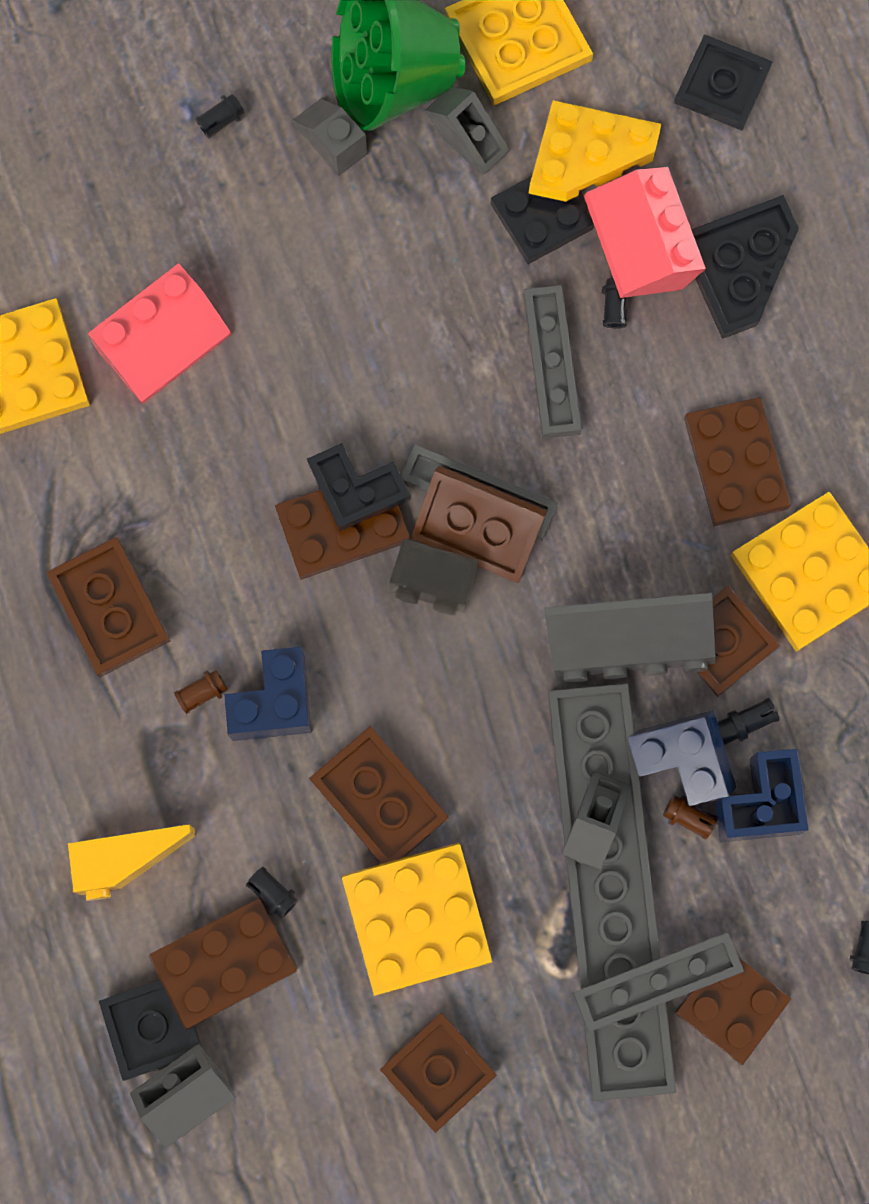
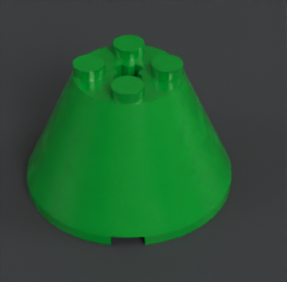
M420 0L339 1L336 15L342 16L339 36H332L331 43L333 85L339 107L345 110L362 131H372L443 95L452 88L456 77L464 75L466 64L464 56L460 54L458 38L460 25L457 19L446 17Z

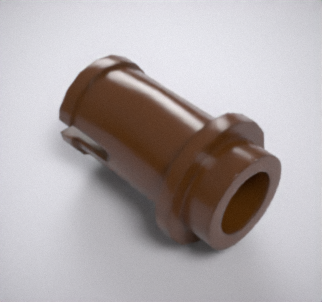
M208 670L205 671L204 677L174 692L185 714L190 713L191 710L216 696L218 699L223 697L222 693L228 689L217 670L211 673Z
M673 795L663 813V817L669 819L668 824L674 825L677 823L701 836L703 839H708L714 829L711 825H716L718 817L694 805L689 806V803L686 802L687 797L684 795L680 798Z

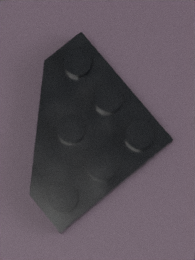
M784 195L691 229L706 268L695 280L722 339L756 327L760 321L799 228Z

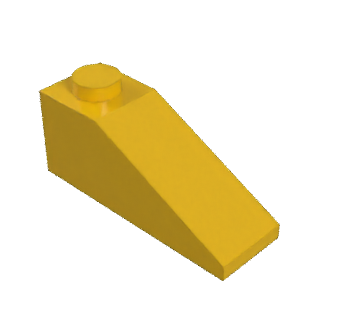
M188 824L68 843L73 892L79 895H86V901L110 898L111 890L122 889L195 837V828Z

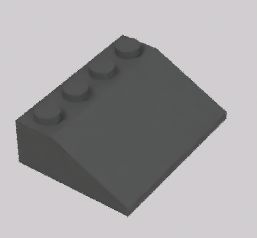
M712 593L544 608L553 669L556 677H563L564 682H583L588 680L587 675L603 674L604 679H620L627 677L628 671L643 670L645 676H657L667 674V668L683 667L684 672L689 673L708 670V665L715 664Z

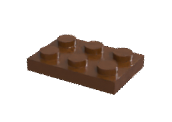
M761 397L691 412L685 415L684 420L713 527L790 508V500Z
M438 466L434 471L411 538L519 583L546 517L547 510Z
M320 490L275 505L300 580L411 542L399 506L339 532Z
M117 537L46 572L99 678L171 642Z
M371 726L309 778L381 864L404 858L449 819L448 815Z
M260 898L150 953L148 956L185 1031L297 972Z

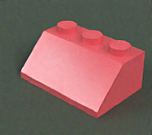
M668 167L635 170L584 195L620 298L683 290L706 269Z
M179 263L88 333L95 349L142 404L232 335L202 289Z

